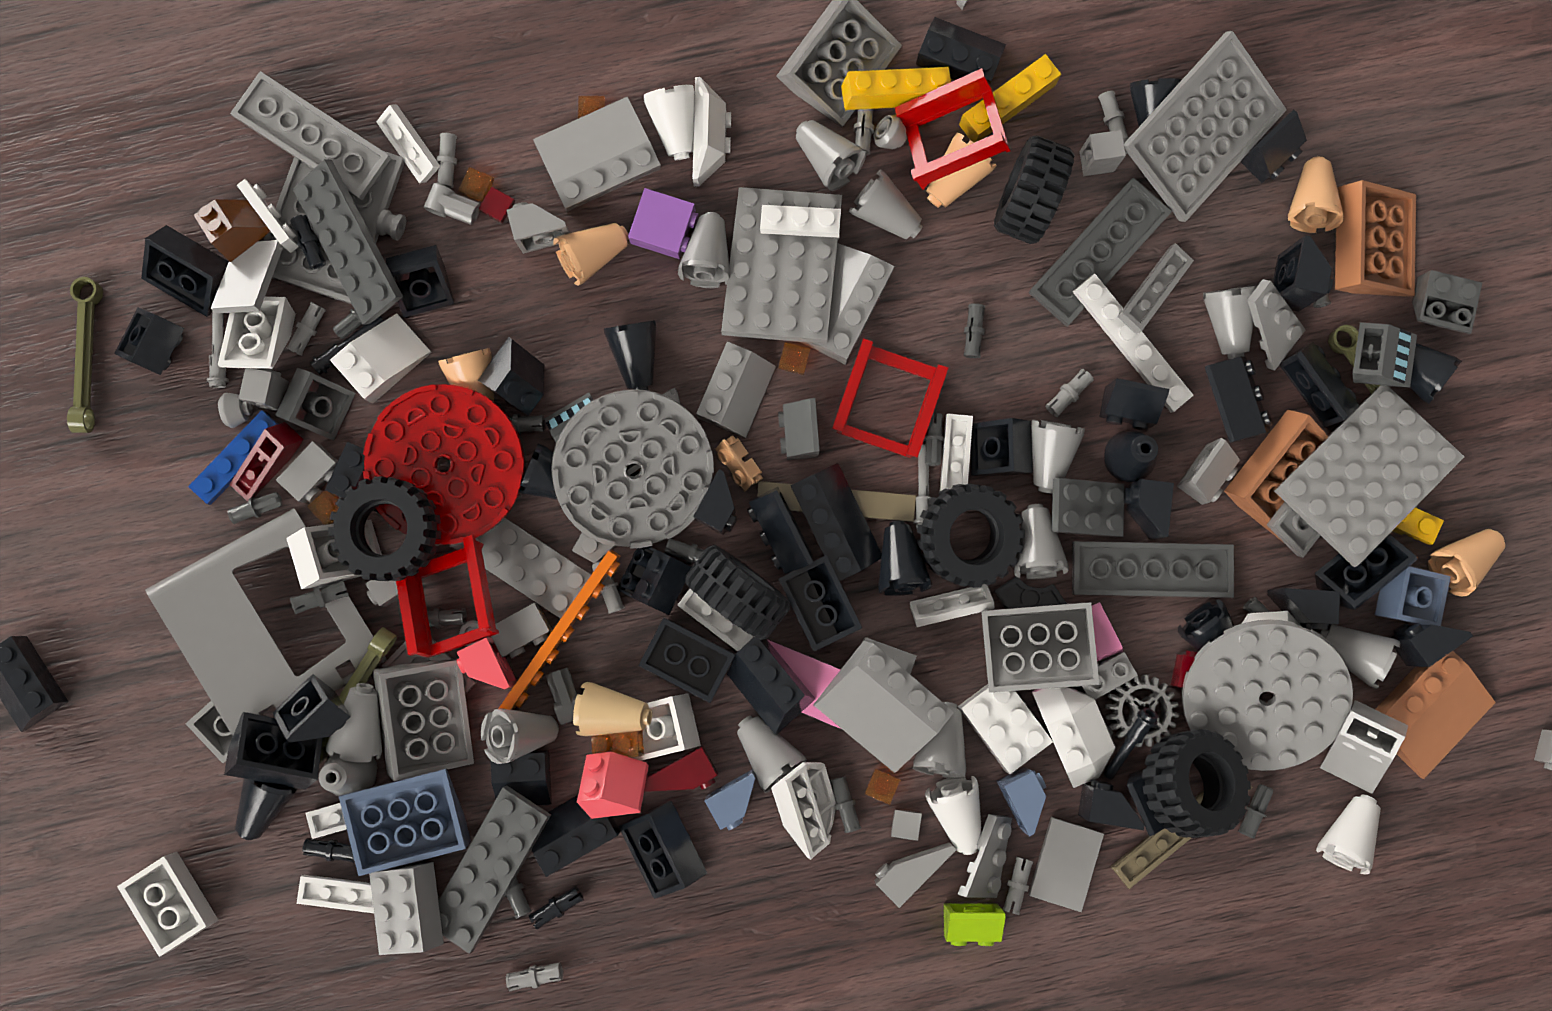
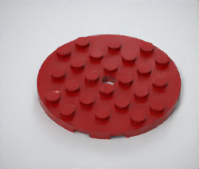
M446 384L428 385L401 395L391 402L377 417L378 420L371 433L368 434L364 447V479L373 480L374 477L378 476L392 477L412 483L416 488L422 489L427 493V499L434 502L437 507L434 512L436 515H440L441 523L437 524V531H441V539H436L435 544L462 543L463 538L470 535L478 538L497 526L510 512L522 487L520 485L524 478V452L514 424L494 401L475 390L462 386ZM442 457H446L451 461L448 472H441L438 469L437 462ZM382 504L376 508L379 514L393 528L407 534V521L399 507L393 504Z

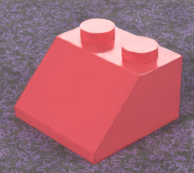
M492 637L484 638L457 652L459 656L456 660L461 672L463 674L467 673L468 677L502 689L513 688L517 680L506 657L501 656Z
M611 751L586 755L577 803L592 819L640 813L649 765L646 762Z

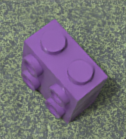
M644 188L628 235L630 244L680 259L690 240L687 237L690 228H695L698 220V213H695V204Z

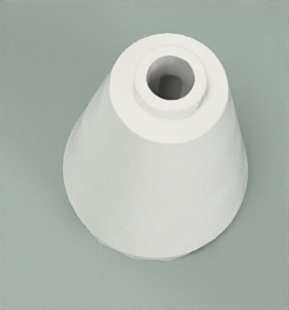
M693 85L673 86L674 89L665 90V88L644 94V103L668 156H674L675 161L690 158L689 153L693 152L695 106Z
M971 776L972 780H966V778H947L937 782V788L933 791L929 787L925 792L927 802L958 852H963L964 855H970L978 851L977 843L982 832L979 785L974 776Z
M1364 794L1360 797H1354L1318 843L1316 851H1324L1322 857L1349 871L1356 867L1361 869L1359 874H1369L1373 866L1381 810L1377 805V800Z

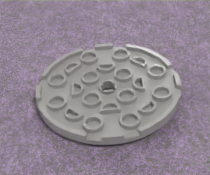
M647 390L617 391L603 395L585 405L564 427L555 446L552 460L554 490L561 508L568 519L588 537L613 547L614 545L630 548L652 546L653 543L666 538H672L680 533L694 520L693 515L711 484L712 472L714 473L713 454L709 441L695 417L675 400ZM639 464L641 467L639 474L636 476L627 475V465Z
M1283 620L1251 621L1225 630L1223 635L1213 642L1209 641L1200 649L1194 657L1195 661L1190 667L1189 672H1186L1183 682L1182 704L1190 730L1206 729L1222 735L1224 740L1228 739L1235 746L1233 748L1235 751L1240 752L1243 757L1241 760L1243 765H1246L1247 769L1268 771L1285 769L1317 756L1337 738L1351 711L1353 688L1349 671L1342 657L1330 642L1312 629L1310 631L1297 626L1296 623ZM1263 692H1272L1274 694L1272 699L1268 700V703L1259 699Z

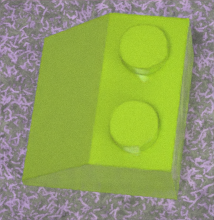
M944 903V937L947 942H951V945L966 946L967 942H978L980 946H993L994 942L1002 941L1005 912L998 904Z

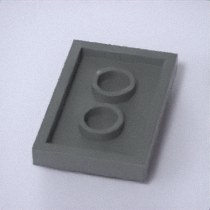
M1066 478L1053 479L1052 532L1123 537L1124 484Z

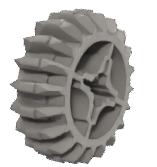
M1143 674L1141 680L1136 676L1131 679V683L1130 681L1124 683V688L1121 686L1115 688L1114 690L1118 693L1117 695L1108 694V698L1114 700L1113 705L1105 704V708L1112 710L1111 714L1106 715V719L1115 720V722L1110 724L1109 728L1111 730L1119 728L1116 733L1117 738L1125 736V741L1128 738L1127 732L1138 718L1137 713L1139 709L1136 704L1152 709L1154 712L1159 702L1161 705L1160 719L1157 718V725L1149 730L1143 739L1146 746L1151 747L1153 739L1159 743L1162 739L1160 734L1164 736L1171 735L1166 729L1168 726L1176 727V724L1171 722V717L1178 718L1179 713L1172 712V708L1177 707L1179 704L1178 702H1170V699L1175 696L1174 692L1165 693L1168 685L1166 683L1159 685V678L1153 677L1150 681L1149 675ZM1142 688L1153 692L1142 700H1138L1130 694ZM1124 701L1129 707V714L1125 718L1126 722L1122 714ZM1143 741L1142 743H1137L1135 746L1141 747Z

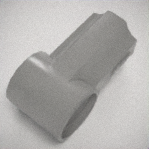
M433 183L424 205V209L441 217L449 216L473 225L477 220L480 207L478 202L457 195L453 190L437 183Z

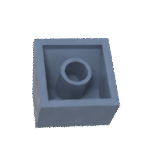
M1409 566L1380 589L1375 615L1414 624L1441 626L1451 576Z
M1023 767L996 782L1019 828L1028 836H1031L1035 833L1046 799L1043 791L1046 788V784L1039 773L1036 774L1035 771Z
M753 769L706 796L704 801L720 830L727 827L729 831L743 823L742 820L745 816L755 781Z

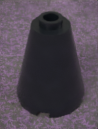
M1158 78V81H1149L1147 79L1130 83V93L1138 127L1182 79Z
M655 320L603 328L627 389L649 391L648 386L653 385Z
M1416 343L1410 388L1424 402L1429 404L1434 399L1437 391L1439 392L1462 361L1455 356Z
M1126 430L1119 432L1105 446V466L1109 473L1120 481L1136 482L1144 479L1153 471L1156 465L1158 445L1152 437L1139 431Z
M537 444L520 485L522 487L519 492L558 500L552 480L554 452L544 445Z
M904 521L890 522L889 526L884 529L878 584L879 593L884 592L885 596H904L913 594L912 590L920 588L921 592L932 587L931 578L911 526L905 524Z
M1216 600L1218 604L1215 605L1207 602L1195 608L1184 618L1187 622L1184 627L1178 626L1179 635L1198 651L1209 641L1213 642L1223 635L1225 630L1235 626L1226 605L1221 600Z
M243 779L235 830L238 832V835L245 840L260 838L298 789Z

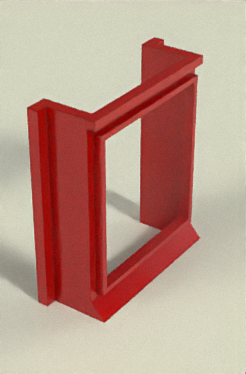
M982 69L895 107L896 116L901 119L906 128L915 169L911 170L914 181H917L922 190L933 181L1001 152H1010L992 88ZM983 98L994 135L928 163L919 126Z
M863 339L832 429L837 430L836 433L890 452L908 458L912 456L918 458L948 367L939 364L937 367H933L872 346V341ZM869 359L930 380L908 446L846 425Z
M474 535L463 538L464 548L432 559L426 567L419 568V573L414 576H406L404 580L396 581L408 655L417 654L430 658L499 634V630L496 629L482 554L484 544L476 541ZM467 562L479 628L432 644L422 578Z

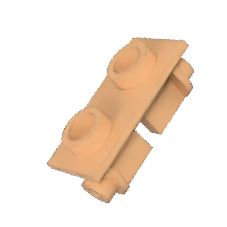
M731 436L727 440H722L715 450L719 460L724 465H727L735 483L741 486L744 491H747L753 484L763 479L761 476L762 471L752 458L746 462L742 460L749 453L739 438L735 439L734 436Z

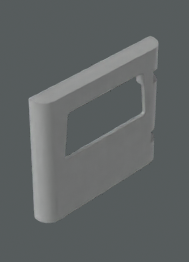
M294 508L145 589L232 736L243 712L262 715L273 707L277 709L312 674L334 691L345 686L353 673L342 679L337 670L350 662L356 670L373 639V635L349 596L326 603L325 607L346 639V642L305 673L295 676L234 577L233 571L283 548H289L287 538L306 527ZM385 656L381 659L378 666L387 661Z

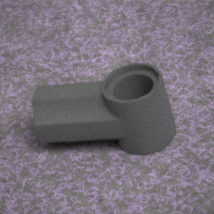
M567 667L546 675L555 700L553 703L554 710L561 725L573 721L575 700L577 694H579L575 688L570 670Z

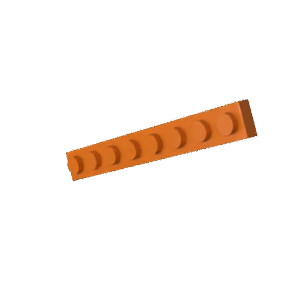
M608 550L499 708L514 710L516 706L519 709L523 706L529 697L526 693L531 685L536 686L542 679L544 673L541 670L546 663L552 664L558 656L559 651L557 647L562 641L566 643L575 631L572 628L573 624L577 619L581 621L588 613L590 607L587 604L592 597L597 599L604 590L605 585L602 583L608 575L612 577L618 570L620 563L617 561L621 557L618 553Z

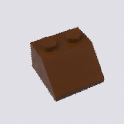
M214 199L208 205H204L194 215L210 243L230 262L271 232L248 200Z

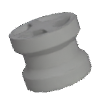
M383 209L377 219L376 233L382 236L390 235L392 239L398 241L404 233L406 217L401 214L393 215L389 210Z

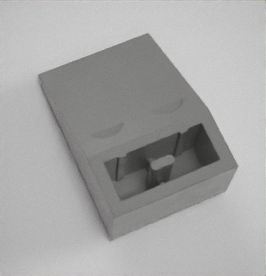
M1355 700L1337 738L1333 741L1320 768L1372 794L1405 739L1408 725Z

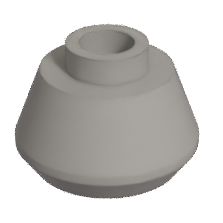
M888 115L878 123L873 135L875 144L881 148L896 149L905 143L907 139L906 128L899 117Z
M227 392L219 398V414L226 426L235 428L247 421L249 415H252V405L238 399V394Z

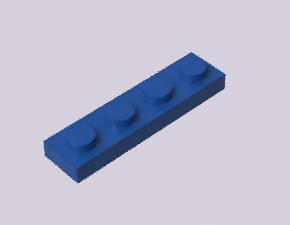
M261 410L188 487L206 504L211 505L230 486L229 484L264 429L278 423L269 414Z

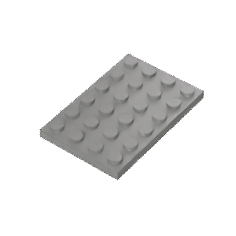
M1227 31L1129 137L1123 146L1177 219L1186 222L1287 109L1234 32Z
M388 152L385 153L391 157V160L361 201L349 193L375 244L379 236L376 233L378 216L383 209L388 210L405 164L403 157ZM296 157L292 161L276 205V209L281 214L280 222L283 225L287 223L294 233L295 230L290 220L295 216L306 214L293 188L313 170ZM310 224V227H311V229H312L314 235H316L315 231L313 230V228H312V226H311V224ZM270 232L265 236L264 241L277 239L273 235V233ZM296 235L293 239L297 243L298 238ZM320 241L318 245L326 265L319 269H310L306 256L299 247L291 253L283 247L272 279L352 304Z
M739 187L729 264L730 278L727 280L721 329L722 335L827 344L838 238L762 234L760 232L762 205L841 209L842 195Z
M1380 385L1274 492L1353 567H1356L1465 456L1389 386Z

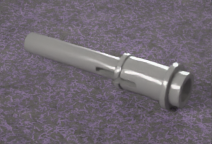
M213 310L212 354L209 355V378H207V382H209V387L225 388L226 383L229 382V379L226 378V367L218 366L223 344V313L216 314Z
M922 445L918 455V497H916V520L913 522V524H916V529L917 525H922L924 519L920 515L923 510L927 511L929 509L928 502L932 498L929 497V465L925 463L926 445Z

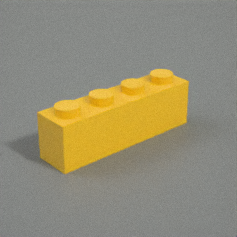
M1046 54L993 92L1002 124L1056 86L1061 73ZM984 100L965 112L959 123V126L974 143L993 132Z
M949 67L848 71L841 85L845 110L895 108L950 83L951 78Z

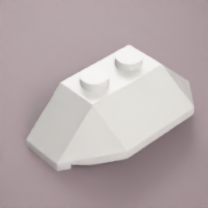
M695 77L694 186H700L725 163L726 153L731 152V137H726V128H731V112L726 111V103L701 77Z
M1070 687L1046 688L1032 691L1073 788L1099 778L1115 746L1095 699Z
M802 762L772 786L771 789L784 828L809 859H812L830 844L831 835L829 833L834 822L836 801L825 764L821 762Z

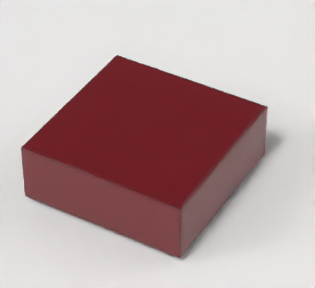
M491 187L479 210L503 223L508 215L507 209L513 207L515 200Z

